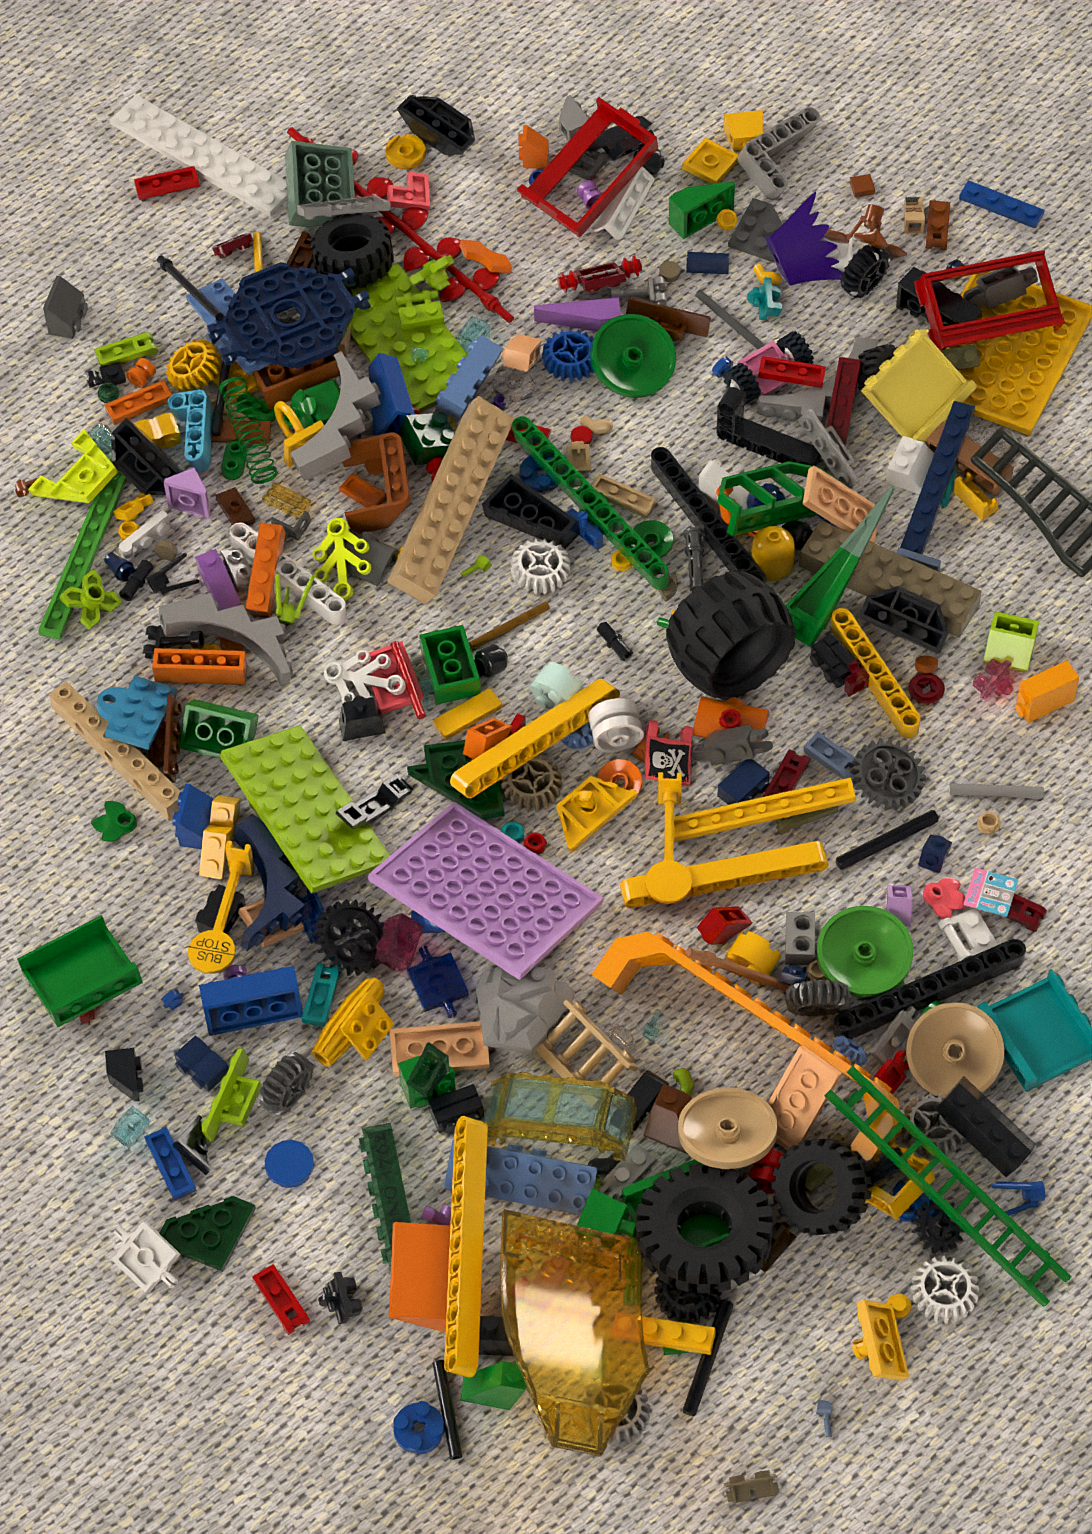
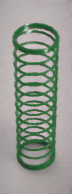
M242 377L229 378L221 383L219 390L223 395V401L226 403L225 408L229 410L228 416L231 417L230 422L234 425L233 430L236 432V438L239 439L238 445L241 447L242 454H244L243 459L246 461V467L249 469L251 481L255 484L269 482L278 475V471L275 466H271L274 460L268 459L272 453L266 451L269 445L263 444L266 438L261 436L264 432L259 429L261 423L256 422L259 416L254 415L256 409L251 407L253 401L248 400L251 394L246 393L248 390L246 380ZM243 381L242 385L226 391L222 390L230 382ZM244 387H246V390L242 393L236 395H226L236 393L242 390ZM239 395H249V397L243 401L234 403L229 402L230 400ZM225 396H226V397H231V398L226 402ZM251 402L246 408L231 410L240 403ZM227 404H234L230 409L227 407ZM246 409L254 410L249 415L243 417H234L236 414ZM230 411L236 412L233 416L230 415ZM256 416V419L250 423L237 424L244 418ZM233 418L239 419L235 424L233 423ZM259 424V426L253 430L239 432L242 428L248 425ZM235 426H242L238 431L235 429ZM255 431L262 432L260 435L254 438L242 439L245 435ZM259 438L264 439V441L260 444L254 446H245L252 440ZM240 440L247 441L243 446L240 444ZM267 446V448L261 452L247 454L250 450L256 447ZM243 448H250L246 453L243 452ZM269 453V456L262 460L250 461L257 455ZM245 455L252 456V457H250V458L247 460V459L245 458ZM272 461L268 466L257 469L253 468L261 462ZM248 462L255 463L251 468L248 466ZM273 471L266 475L257 476L262 472ZM273 474L272 476H270V477H268V478H266V479H263V480H254V479H253L254 477H255V478H262V477H266V476H269V475Z

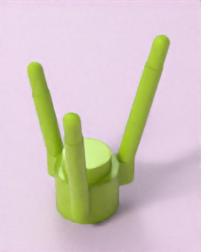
M275 575V614L278 615L279 623L294 625L295 619H300L302 607L315 578L314 575L310 576L296 610H294V605L288 604L289 586L285 587L284 603L281 604L280 575Z

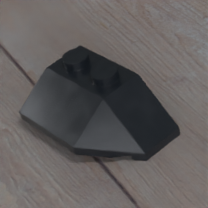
M409 95L397 107V111L411 132L444 155H461L475 142L471 119L438 97H416V95Z
M125 418L111 433L112 464L141 493L145 495H166L165 479L183 472L181 468L128 418Z
M900 586L867 596L857 616L882 630L940 654L949 635L940 605Z

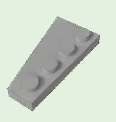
M376 195L297 205V214L308 220L317 219V216L324 215L325 217H335L337 214L391 210L390 202Z

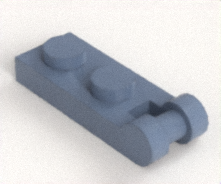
M819 731L804 745L803 751L840 778H851L852 780L855 774H852L847 768L849 766L853 768L854 756Z

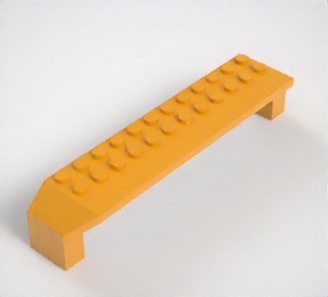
M648 931L616 938L591 974L622 995L640 967L678 964L798 1045L805 1046L842 1072L843 1075L857 1083L847 1073L851 1068V1061L836 1050L833 1054L830 1053L832 1048L816 1037L813 1040L809 1039L811 1034L797 1024L791 1027V1021L776 1010L773 1014L770 1013L772 1008L767 1006V1004L756 997L752 1001V995L737 984L731 987L733 982L728 980V978L717 971L712 974L713 969L702 965L698 960L692 961V958L686 956V950L678 945L673 948L674 943L659 932L656 935ZM855 1064L854 1067L900 1110L899 1100L890 1093L892 1088L877 1077L872 1081L869 1079L871 1074ZM866 1092L863 1097L867 1117H869L880 1104ZM884 1110L869 1127L883 1139L898 1122ZM902 1129L887 1143L889 1146L894 1143ZM861 1131L850 1145L851 1150L857 1151L866 1161L874 1158L876 1162L879 1159L878 1155L883 1153Z

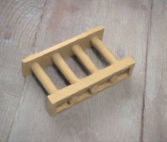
M565 1000L563 1004L570 1012L535 1051L592 1109L600 1111L606 1105L601 1099L603 1096L602 1092L625 1067L635 1072L639 1068L633 1063L635 1058L628 1051H622L585 1014L587 1010L578 1001L573 1003ZM578 1018L586 1028L563 1054H557L553 1050L555 1047L554 1043ZM594 1034L603 1044L579 1070L576 1069L574 1071L569 1066L571 1063L570 1059ZM610 1051L618 1061L595 1087H589L585 1082L586 1076Z

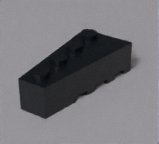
M913 267L898 282L896 307L900 310L904 308L910 310V315L915 317L919 315L926 317L929 323L925 307L920 306L914 286V281L919 280L926 272ZM942 282L932 283L943 326L982 319V310L976 304H971L959 293H954L948 289Z
M512 474L482 503L485 517L541 540L545 538L549 543L554 540L556 546L561 545L564 549L580 534L576 519Z

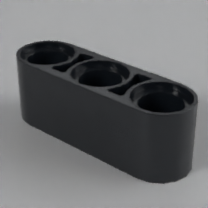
M650 1070L645 1071L613 1111L608 1124L627 1137L632 1136L634 1133L632 1131H636L648 1114L646 1113H650L663 1084L669 1086V1083Z

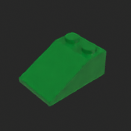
M732 181L686 187L679 192L673 193L669 197V225L685 239L715 222L720 211L724 209L734 211L735 183Z

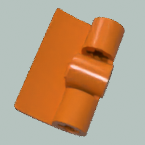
M701 696L694 722L693 736L707 739L712 732L724 730V727L719 724V718L722 712L727 709H734L740 713V719L742 720L740 726L750 725L753 730L766 728L769 710L745 705L738 698H729L723 701Z

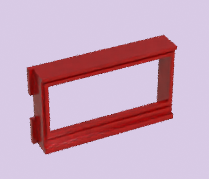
M600 97L596 99L597 110L528 188L522 184L517 189V192L521 194L523 199L531 202L579 238L658 149L657 137L640 126L639 119L621 107L617 110ZM613 122L645 144V146L577 223L544 199Z
M1045 250L925 273L919 280L914 281L919 304L925 307L931 328L928 329L929 339L940 351L945 350L947 347L1053 326L1055 331L1059 330L1065 323L1046 261ZM1035 262L1047 306L943 326L932 283Z

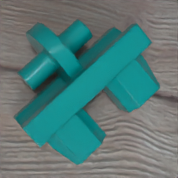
M769 277L764 278L762 286L759 288L753 287V290L747 294L748 302L754 304V307L759 308V320H766L769 315L778 317L782 311V303L773 301L779 299L781 287L772 285L771 278Z

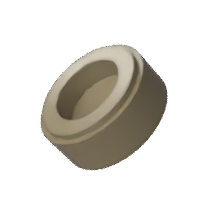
M673 261L664 262L659 267V276L665 278V282H674L680 277V266Z
M167 540L159 541L154 549L155 554L159 558L173 561L178 553L177 547Z

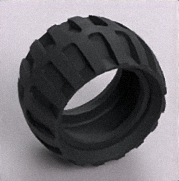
M729 571L723 575L714 576L701 586L693 589L692 593L678 604V608L671 615L669 626L666 629V638L671 656L683 676L703 693L721 700L741 697L745 693L760 687L769 678H772L782 664H785L788 660L789 654L795 646L794 637L796 636L792 617L779 595L760 579L743 571L739 573Z

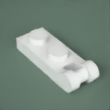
M164 510L160 511L122 541L119 545L121 558L133 562L138 552L143 548H148L153 540L160 535L166 534L171 527L169 515Z

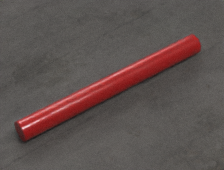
M394 641L390 646L401 676L405 681L417 719H423L426 717L405 657L399 642Z

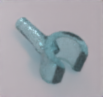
M430 677L419 681L425 699L423 700L424 710L429 709L427 691L432 690Z
M659 1009L655 1010L651 1021L644 1026L643 1037L651 1042L659 1033V1029L654 1027L661 1013Z

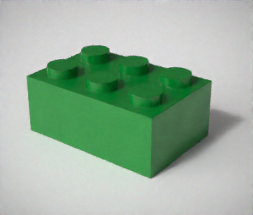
M463 625L419 635L420 650L437 705L476 696L481 693L480 678Z

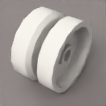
M626 698L609 699L597 704L588 713L594 745L602 752L613 753L631 749L639 744L644 737L642 724L639 721L638 708L632 700Z

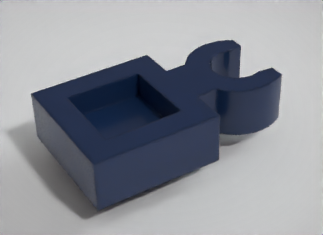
M791 963L789 967L785 966L783 968L779 981L791 985L801 983L802 981L806 982L807 968H800Z

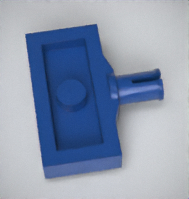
M573 508L566 512L577 520L579 536L596 550L604 546L603 532L598 526H593L588 521V513L585 511L578 513Z

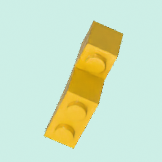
M218 795L212 801L210 824L203 831L199 876L223 879L227 859L225 848L227 841H231L234 828L239 820L241 798Z

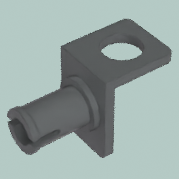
M304 511L294 527L274 517L270 519L272 524L283 526L286 532L284 543L288 537L299 540L312 521L307 511Z

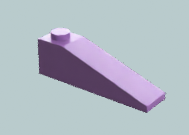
M619 297L534 305V321L597 332L607 321L621 315Z

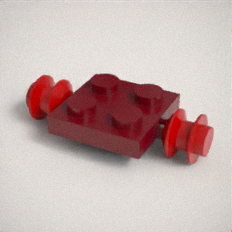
M632 256L631 261L623 258L619 266L615 262L574 272L570 270L569 275L566 276L560 272L557 282L559 289H563L564 293H567L568 288L576 291L578 283L585 291L595 292L600 290L601 287L619 286L620 283L626 282V277L629 279L632 273H635L638 277L639 272L642 271V264L640 259Z

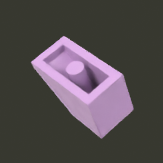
M887 885L886 911L896 916L905 926H911V886Z

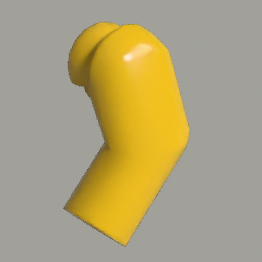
M757 264L753 267L762 285L764 284L765 277L771 278L772 285L777 286L781 284L782 277L780 274L765 271L762 264Z

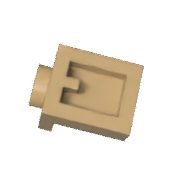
M583 441L571 442V445L566 448L568 461L579 472L591 471L589 444H584Z

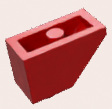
M739 906L713 907L696 928L702 934L701 937L705 942L711 945L723 944L749 927L753 922Z

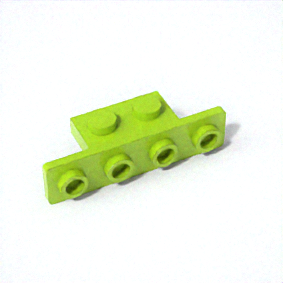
M238 1048L236 1054L232 1056L230 1068L226 1076L221 1080V1088L218 1095L212 1101L210 1113L202 1123V1132L210 1142L214 1141L222 1122L241 1127L245 1126L262 1087L259 1080L242 1077L249 1062V1058L243 1048Z

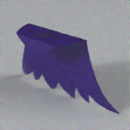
M816 191L771 236L765 238L779 272L790 286L809 281L841 280L843 272L831 267L839 263V260L826 257L838 246L832 242L820 241L827 233L829 225L820 224L813 226L819 214L818 211L810 214L816 197Z

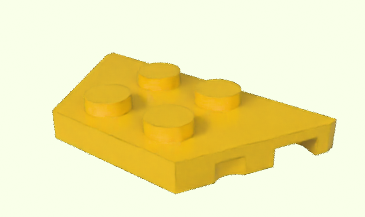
M590 776L556 805L569 851L572 853L637 798V791L634 789L627 790L618 787V784L604 782L599 778ZM577 791L593 792L595 799L593 809L572 805L571 799L573 794Z

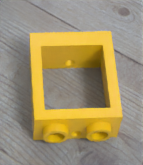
M893 1143L890 1147L896 1148L898 1145ZM899 1147L903 1154L908 1149L906 1147ZM914 1154L906 1160L918 1174L930 1163L927 1159L923 1157L918 1158ZM932 1170L924 1178L929 1185L935 1180ZM887 1179L868 1189V1191H872L871 1199H866V1202L897 1220L923 1193L911 1179L895 1196L879 1188Z

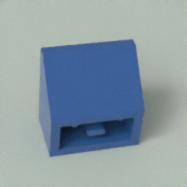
M185 784L184 791L179 793V810L174 812L172 824L176 827L175 837L178 838L179 846L202 849L203 831L210 824L211 807L214 798L191 784Z

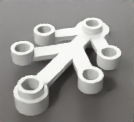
M364 649L359 650L355 656L342 664L331 662L324 669L325 679L330 684H336L342 695L343 703L350 696H352L351 701L356 697L349 691L344 680L352 681L359 695L364 698L372 697L365 684L385 688L393 695L403 693L406 684L398 675H392L388 679L370 676L369 674L379 668L387 669L391 665V659L386 654H380L374 661L369 663L371 656ZM366 654L365 659L360 660V657ZM386 658V662L381 664V660ZM359 663L366 665L356 672L348 671ZM339 671V673L335 677H333L334 672ZM400 684L399 688L394 690L395 685Z

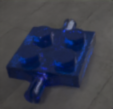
M423 946L424 950L420 947L418 951L423 961L418 965L407 968V974L423 1011L427 1012L438 1007H444L448 1018H452V1015L455 1017L457 1012L453 1003L469 996V991L451 953L440 957H432L427 946Z

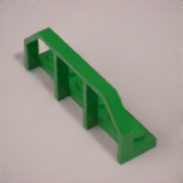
M789 461L723 477L717 502L731 512L727 533L733 537L768 526H776L818 515L803 505L805 489L785 475L789 473L807 477L808 469L813 466ZM771 478L795 497L776 502V497L755 481ZM740 485L765 505L742 510V506L726 495L724 490Z

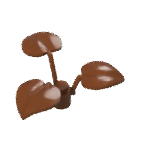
M868 204L865 216L860 217L859 222L849 234L828 230L824 236L829 241L848 244L850 242L849 239L854 235V238L862 243L885 249L891 257L907 256V252L901 248L888 244L880 233L884 208L874 204ZM863 222L864 227L870 229L867 233H855Z

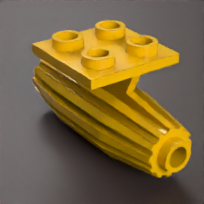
M366 978L344 999L323 1027L311 1051V1055H313L316 1061L329 1067L352 1045L364 1060L370 1058L395 1024L379 1005L385 994L384 985L380 980Z

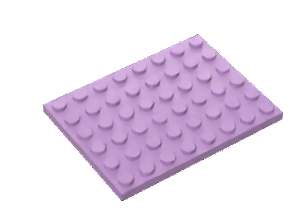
M456 802L448 806L369 873L368 881L518 980H521L598 909L604 899Z

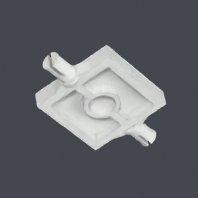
M143 1221L136 1231L131 1234L126 1232L122 1226H118L117 1230H114L113 1233L123 1243L120 1251L112 1260L142 1290L150 1293L161 1280L171 1289L176 1286L175 1284H178V1280L169 1271L181 1254L148 1222Z

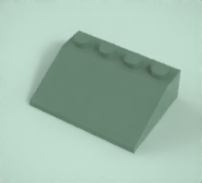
M291 141L285 154L289 225L300 227L322 226L324 222L331 221L334 217H325L324 215L317 216V219L308 220L297 214V205L355 198L352 148ZM337 214V216L342 217L344 214Z

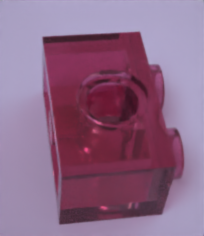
M400 913L389 917L383 925L384 931L377 944L375 955L376 960L396 972L411 967L423 929L421 924Z

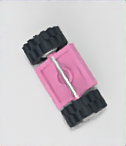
M792 331L777 341L778 343H775L774 340L741 359L737 365L725 371L723 378L725 379L724 383L727 384L726 388L735 387L741 390L745 396L744 405L758 398L759 395H769L787 384V382L758 378L761 357L767 356L813 364L814 356L811 355L812 350L808 348L810 347L809 344L805 343L806 340L804 337L801 338L800 333L797 334L796 331Z

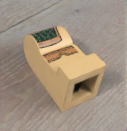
M905 197L904 233H924L925 214L922 197ZM909 223H919L920 226L918 228H911Z

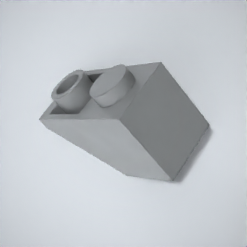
M571 95L566 97L559 117V131L567 142L590 117L585 115L580 103L575 101Z

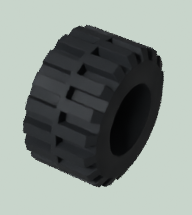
M885 344L867 349L858 356V360H861L858 378L859 391L866 386L864 382L870 376L876 375L880 371L879 367L883 362L892 359L894 356L893 352L898 347L892 344Z

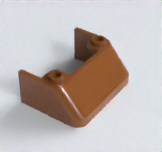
M386 433L350 441L351 448H349L351 458L343 461V466L350 467L365 464L369 474H384L388 502L344 512L350 529L356 532H371L390 527L410 503L411 498L404 448L401 437L396 433Z

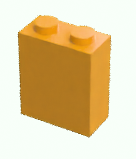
M1067 660L1020 682L1015 709L1020 717H1024L1027 723L1075 701L1079 676Z

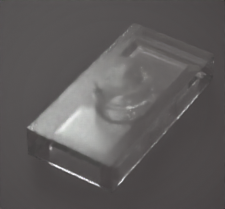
M970 424L967 437L973 439L975 443L982 447L998 429ZM1001 439L991 450L1006 453L1010 445Z

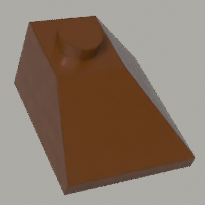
M663 1084L653 1104L643 1136L688 1154L680 1143L678 1121L683 1108L692 1098L681 1090Z

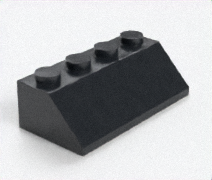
M965 1076L955 1084L934 1108L1005 1177L1009 1176L1024 1162L1036 1145Z

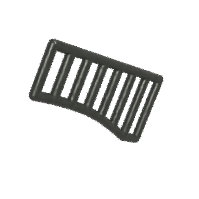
M999 428L971 457V462L990 477L1026 512L1047 539L1061 562L1079 577H1084L1092 569V556L1082 566L1071 558L1092 536V523L1066 551H1064L1058 539L1086 509L1092 512V500L1004 428ZM1003 439L1012 447L991 468L982 459ZM1020 453L1029 461L1007 482L999 473ZM1035 467L1039 468L1046 475L1023 497L1015 488ZM1052 481L1056 482L1063 489L1038 514L1030 504ZM1069 495L1073 496L1080 503L1052 532L1044 521Z

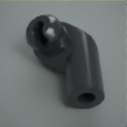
M615 1151L608 1158H594L590 1160L588 1166L597 1167V1174L605 1175L611 1172L623 1157L619 1152Z

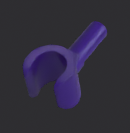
M497 395L491 404L503 411L506 403H503L505 397Z

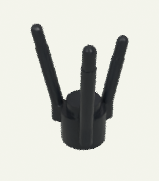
M186 553L178 556L160 571L146 578L154 593L160 591L164 595L169 591L199 583V580L196 579L167 587V584L170 582L165 573L187 556Z

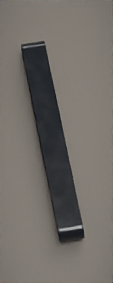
M664 447L655 448L651 452L652 472L692 524L703 530L702 537L728 571L746 572L766 584L764 572L736 536L732 537L727 533L728 526L671 452Z
M1019 939L1008 940L840 1012L834 1018L833 1035L835 1038L837 1036H845L851 1039L891 1023L900 1011H906L910 1006L919 1011L929 1006L935 1000L942 1001L1014 970L1023 964L1026 946ZM1011 952H1015V953H1017V954H1019V955L1014 956V955H1011L1010 953H1011ZM994 961L998 964L992 965L989 962ZM973 970L976 974H971L968 971ZM952 979L955 983H949L946 980ZM930 988L933 989L934 992H928L925 989ZM908 997L913 999V1001H906L904 998ZM883 1007H890L892 1010H884ZM861 1016H868L871 1019L864 1020ZM840 1025H846V1026H848L849 1028H848V1029H842V1028H840L839 1026H840Z

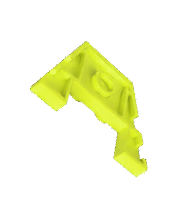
M83 429L71 442L74 449L83 453L78 461L57 483L40 476L28 490L33 496L90 503L118 472L94 440Z

